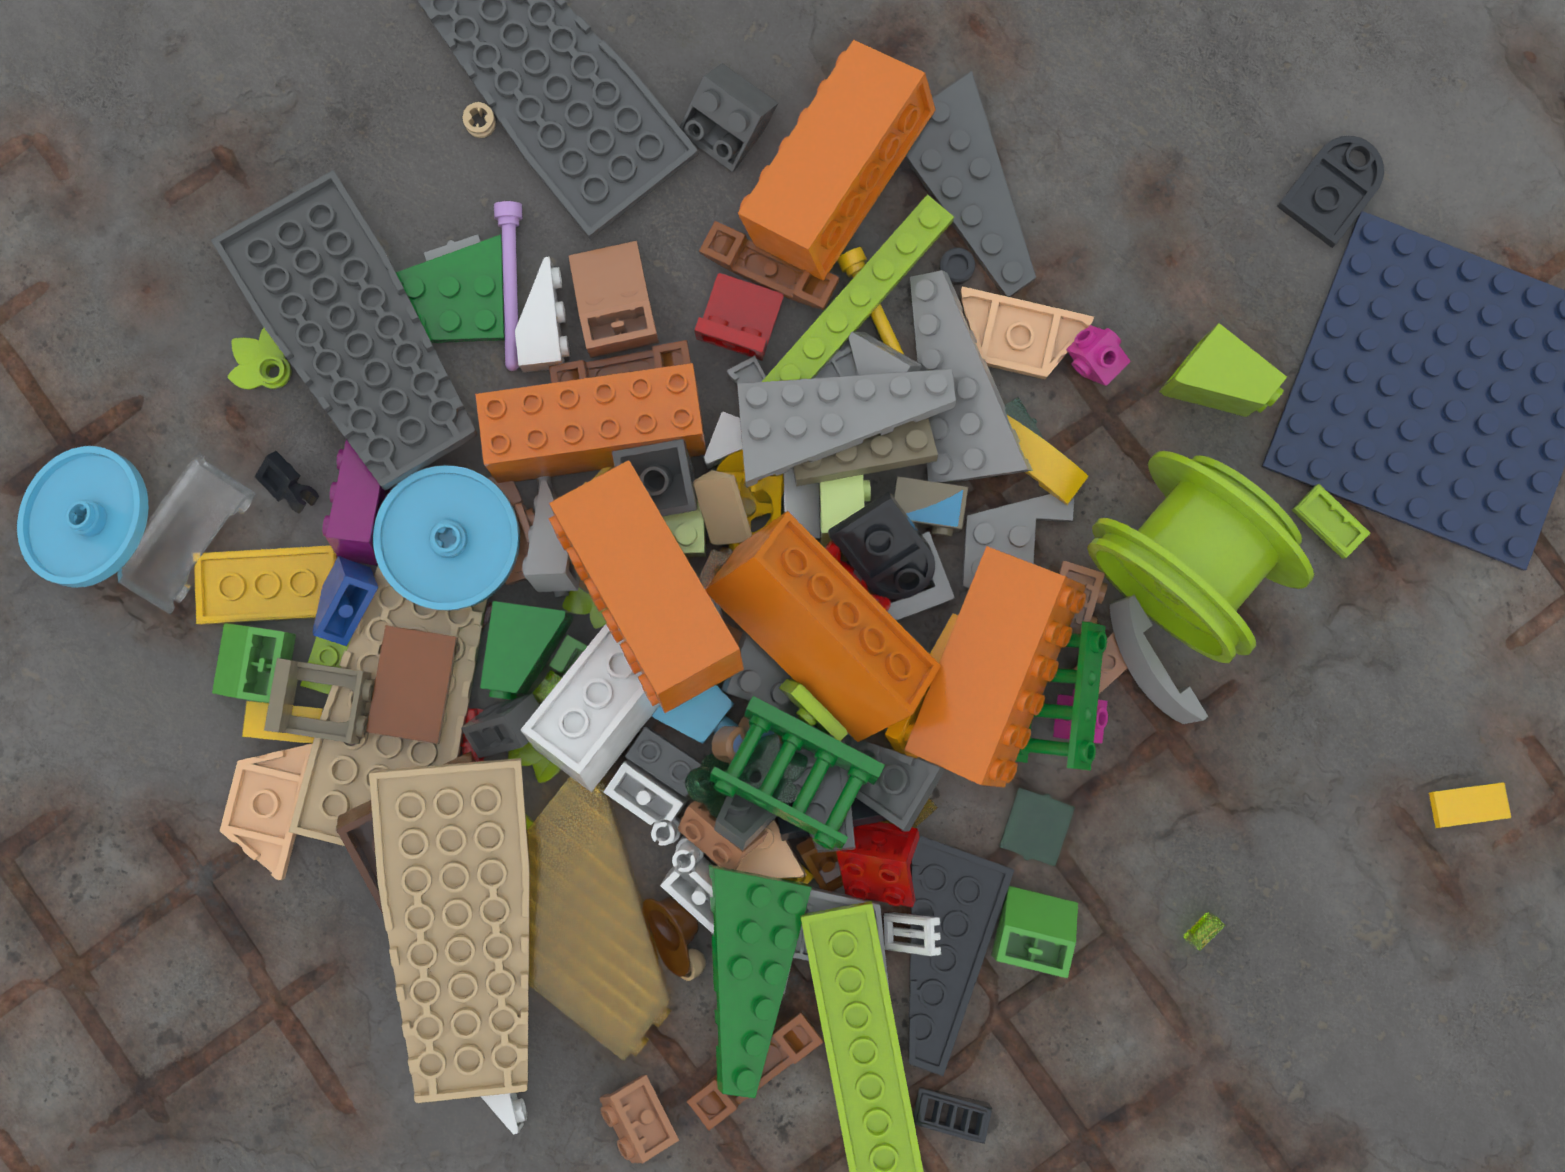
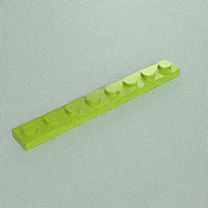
M927 194L762 382L814 379L848 341L851 332H856L953 222L954 216Z

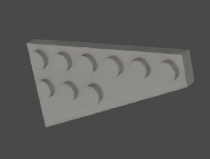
M940 270L910 277L917 362L922 365L920 371L952 369L956 396L954 408L929 417L938 458L936 462L927 463L928 481L946 484L1033 471L1028 459H1025L1021 450L1016 430L1012 429L1005 413L1006 407L987 363L981 357L977 348L975 335L969 329L964 318L962 305L948 273Z
M952 369L737 384L746 488L757 484L758 480L775 474L778 476L789 472V468L807 461L812 463L861 444L864 439L879 433L882 436L892 432L897 426L910 421L916 423L954 408L956 396Z

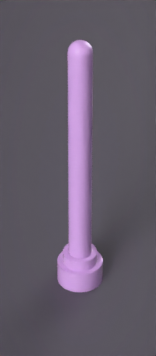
M502 201L494 204V219L498 221V226L502 227L505 366L509 371H516L519 368L515 329L518 324L516 227L519 226V221L522 220V204L513 201Z

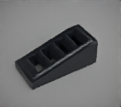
M919 1087L913 1119L915 1125L985 1144L992 1107L988 1102ZM928 1099L935 1100L931 1119L925 1118ZM943 1103L949 1104L946 1122L939 1121ZM958 1107L964 1108L960 1126L954 1124ZM972 1111L978 1112L975 1129L969 1128Z

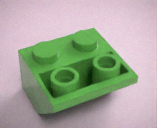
M224 623L212 693L269 703L277 658L292 660L296 634Z
M1009 886L1003 902L991 956L998 962L1068 978L1076 945L1078 902Z

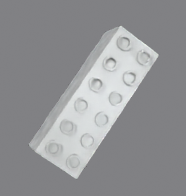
M710 597L711 601L713 602L714 606L719 612L721 618L723 619L721 607ZM606 624L521 728V732L537 752L590 792L594 790L660 706L659 703L655 706L651 705L638 679L642 672L633 673L619 645L624 640L616 643Z

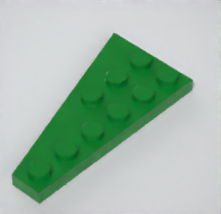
M501 234L396 272L431 343L505 341Z
M709 865V878L712 879L713 897H710V907L714 917V933L712 934L713 984L717 995V1009L714 1010L715 1023L718 1025V1045L716 1046L717 1089L726 1095L756 1098L802 926L801 915H805L812 887L806 883Z

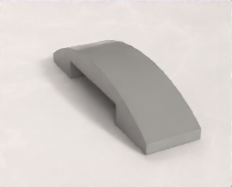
M1135 595L1112 602L1110 604V615L1118 648L1127 668L1142 691L1165 714L1182 724L1204 721L1208 715L1191 687L1176 688L1143 634L1153 625Z

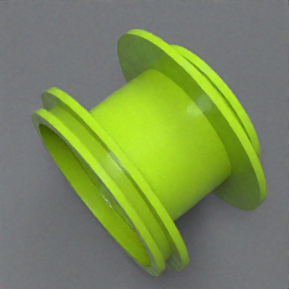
M1169 451L1156 452L1149 460L1148 468L1154 482L1166 498L1138 530L1113 519H1098L1092 526L1095 539L1088 545V553L1097 568L1102 573H1105L1104 576L1124 597L1135 595L1147 617L1198 653L1221 663H1230L1236 654L1249 655L1256 647L1253 633L1242 617L1236 612L1264 578L1290 588L1303 589L1307 587L1314 578L1312 565L1299 546L1302 543V537L1293 520L1278 503L1248 478L1210 457L1199 455L1189 459Z

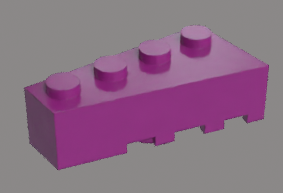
M346 439L344 449H340L337 455L339 475L337 482H332L330 502L332 503L330 515H326L323 521V536L326 537L337 557L340 556L360 564L378 566L373 547V529L381 504L393 487L384 490Z

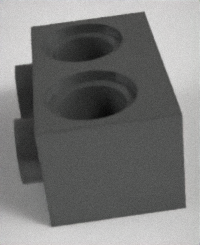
M533 694L493 704L485 708L461 727L478 758L522 748L529 741L521 732V728L538 709L540 704L536 701Z
M644 727L625 756L684 797L689 794L707 767L649 727Z

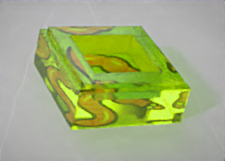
M1205 913L1184 934L1183 938L1193 948L1201 951L1226 925L1217 916Z

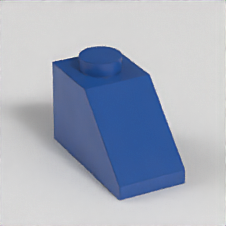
M340 556L337 557L322 586L313 627V636L344 646L348 645L378 589L371 567Z

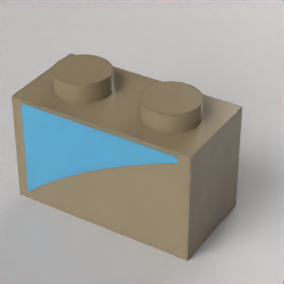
M897 477L893 497L917 529L918 527L932 529V535L941 537H952L953 532L959 533L962 530L968 487Z

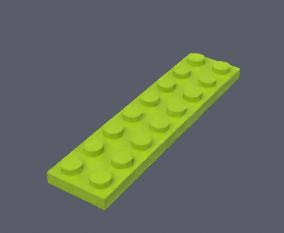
M872 901L805 913V915H801V922L849 1172H924Z

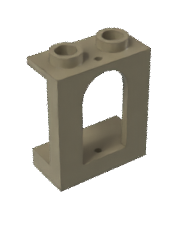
M277 658L264 730L359 744L360 737L364 738L367 733L368 716H364L366 702H370L373 696L375 683L374 680H370L372 673ZM298 680L351 689L354 692L349 721L338 723L293 716L292 710Z

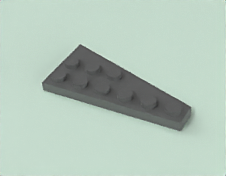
M971 71L932 98L936 110L904 159L931 197L954 216L951 225L1002 296L1012 297L1035 281L1036 275Z

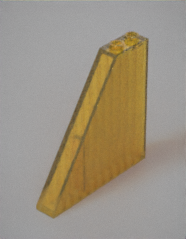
M605 776L592 792L572 777H569L527 830L530 868L529 986L624 1061L630 1053L636 1057L649 1040L645 1033L652 1024L659 1028L670 1014L671 1009L667 1005L671 1000V995L651 928L643 910V902L612 799L604 793L607 787Z

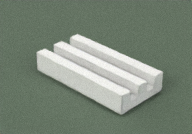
M895 912L884 913L885 950L927 956L941 955V947H935V940H940V932H934V926L940 925V918ZM893 922L922 925L924 930L893 927ZM893 935L924 939V945L893 941Z

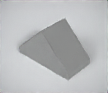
M851 332L849 336L858 375L920 371L922 367L921 364L865 332Z

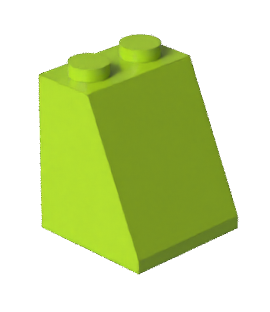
M1218 323L1199 341L1159 392L1167 397L1247 417L1256 410L1261 413L1267 406L1271 407L1284 392L1280 386L1287 376Z

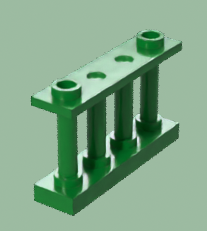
M1082 621L1081 634L1072 633L1070 641L1066 646L1079 648L1077 670L1058 668L1055 677L1050 681L1075 684L1073 706L1044 703L1040 713L1034 715V717L1072 720L1070 741L1036 739L1030 736L1028 744L1024 749H1020L1015 762L1028 763V754L1030 752L1068 757L1067 768L1091 771V764L1096 754L1094 735L1103 652L1107 647L1106 626Z
M753 696L744 715L745 718L749 719L750 728L727 771L724 772L717 767H714L712 770L710 781L715 783L714 788L728 797L733 798L736 794L814 835V842L826 849L833 850L834 847L842 849L848 837L838 831L862 784L866 785L869 782L874 785L885 764ZM770 730L782 737L783 745L758 790L739 780L763 733H768ZM804 748L815 754L814 759L816 761L791 807L773 798L772 795L796 750ZM834 765H837L848 771L847 776L849 778L826 823L823 824L805 813L829 767L833 768Z

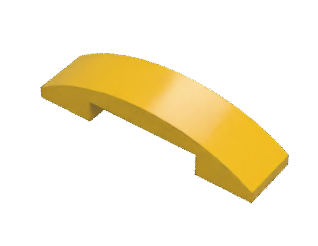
M1007 415L1012 429L1016 430L1019 437V445L1024 457L1028 459L1033 470L1025 473L1038 481L1039 486L1068 505L1087 480L1088 475L1047 441Z

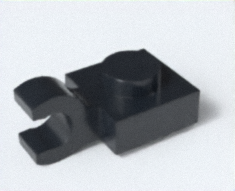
M277 451L265 457L254 476L278 502L285 498L291 509L298 514L306 506L304 500L310 506H313L319 498L315 489L297 482L301 475Z

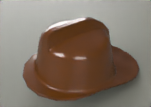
M672 896L659 902L652 898L645 899L643 911L650 924L655 945L661 959L673 974L679 977L686 976L690 970L687 946L694 939L699 929L697 919Z

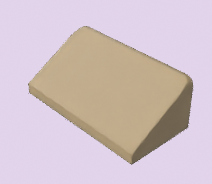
M711 470L693 481V487L712 544L741 543L752 536L734 475Z

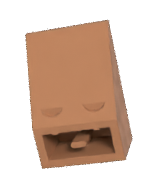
M637 241L568 255L583 336L590 357L659 343Z

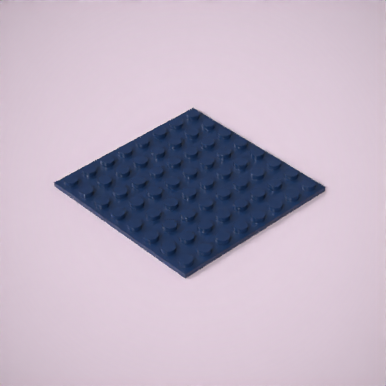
M1361 211L1354 224L1261 467L1311 487L1320 484L1331 495L1520 570H1527L1565 467V290Z

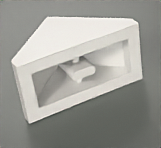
M722 411L704 456L708 469L719 465L728 455L743 450L739 417Z

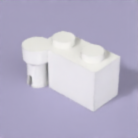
M629 759L623 762L604 790V793L648 824L652 825L654 823L651 836L654 842L659 841L658 845L674 843L681 836V833L678 831L681 820L677 815L688 801V798L682 796Z
M682 836L676 845V851L672 857L673 867L669 870L660 886L713 934L714 917L710 907V897H713L712 879L709 878V865L712 864L703 857L704 852L685 836Z

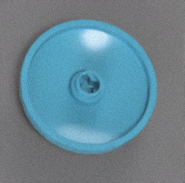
M97 446L73 448L49 461L29 484L18 513V543L22 555L30 568L48 581L76 588L102 582L120 570L136 551L147 524L148 494L141 474L125 457Z
M434 466L411 474L399 482L386 496L376 516L373 529V547L376 561L383 576L401 596L417 605L430 609L460 610L483 602L498 591L506 582L518 557L520 529L512 504L502 490L491 480L464 467Z

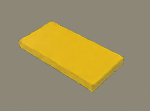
M330 545L194 553L196 624L316 618L322 586L337 559V555Z

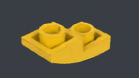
M246 701L242 737L313 744L314 737L265 731L269 703ZM293 705L292 715L320 720L323 709Z
M1504 782L1429 792L1435 828L1511 818Z

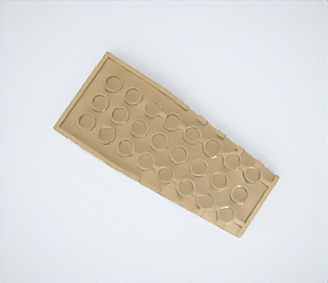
M377 566L374 577L378 589L353 633L348 649L344 651L339 666L344 669L372 673L370 680H374L375 683L385 625L459 637L440 744L368 732L364 738L360 737L359 744H349L314 737L291 821L290 833L345 846L336 831L338 816L371 800L370 771L443 765L460 756V745L463 740L461 727L465 725L487 599L477 605L460 610L445 611L426 608L407 600L395 591L383 576L379 566ZM332 685L320 720L338 723L349 721L354 692L346 687ZM371 701L366 702L364 716H368V718L371 707Z
M521 758L370 771L369 781L378 888L385 929L388 933L391 965L394 969L397 1000L400 1004L403 1036L406 1040L409 1057L408 1065L412 1075L415 1093L414 1101L416 1103L525 1092L528 1088L530 868Z

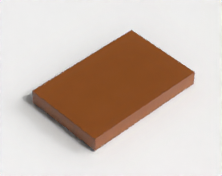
M385 625L366 732L440 744L459 637Z

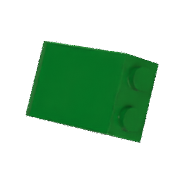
M493 601L480 688L490 689L489 697L511 700L517 697V693L527 694L571 626L574 615L563 610Z

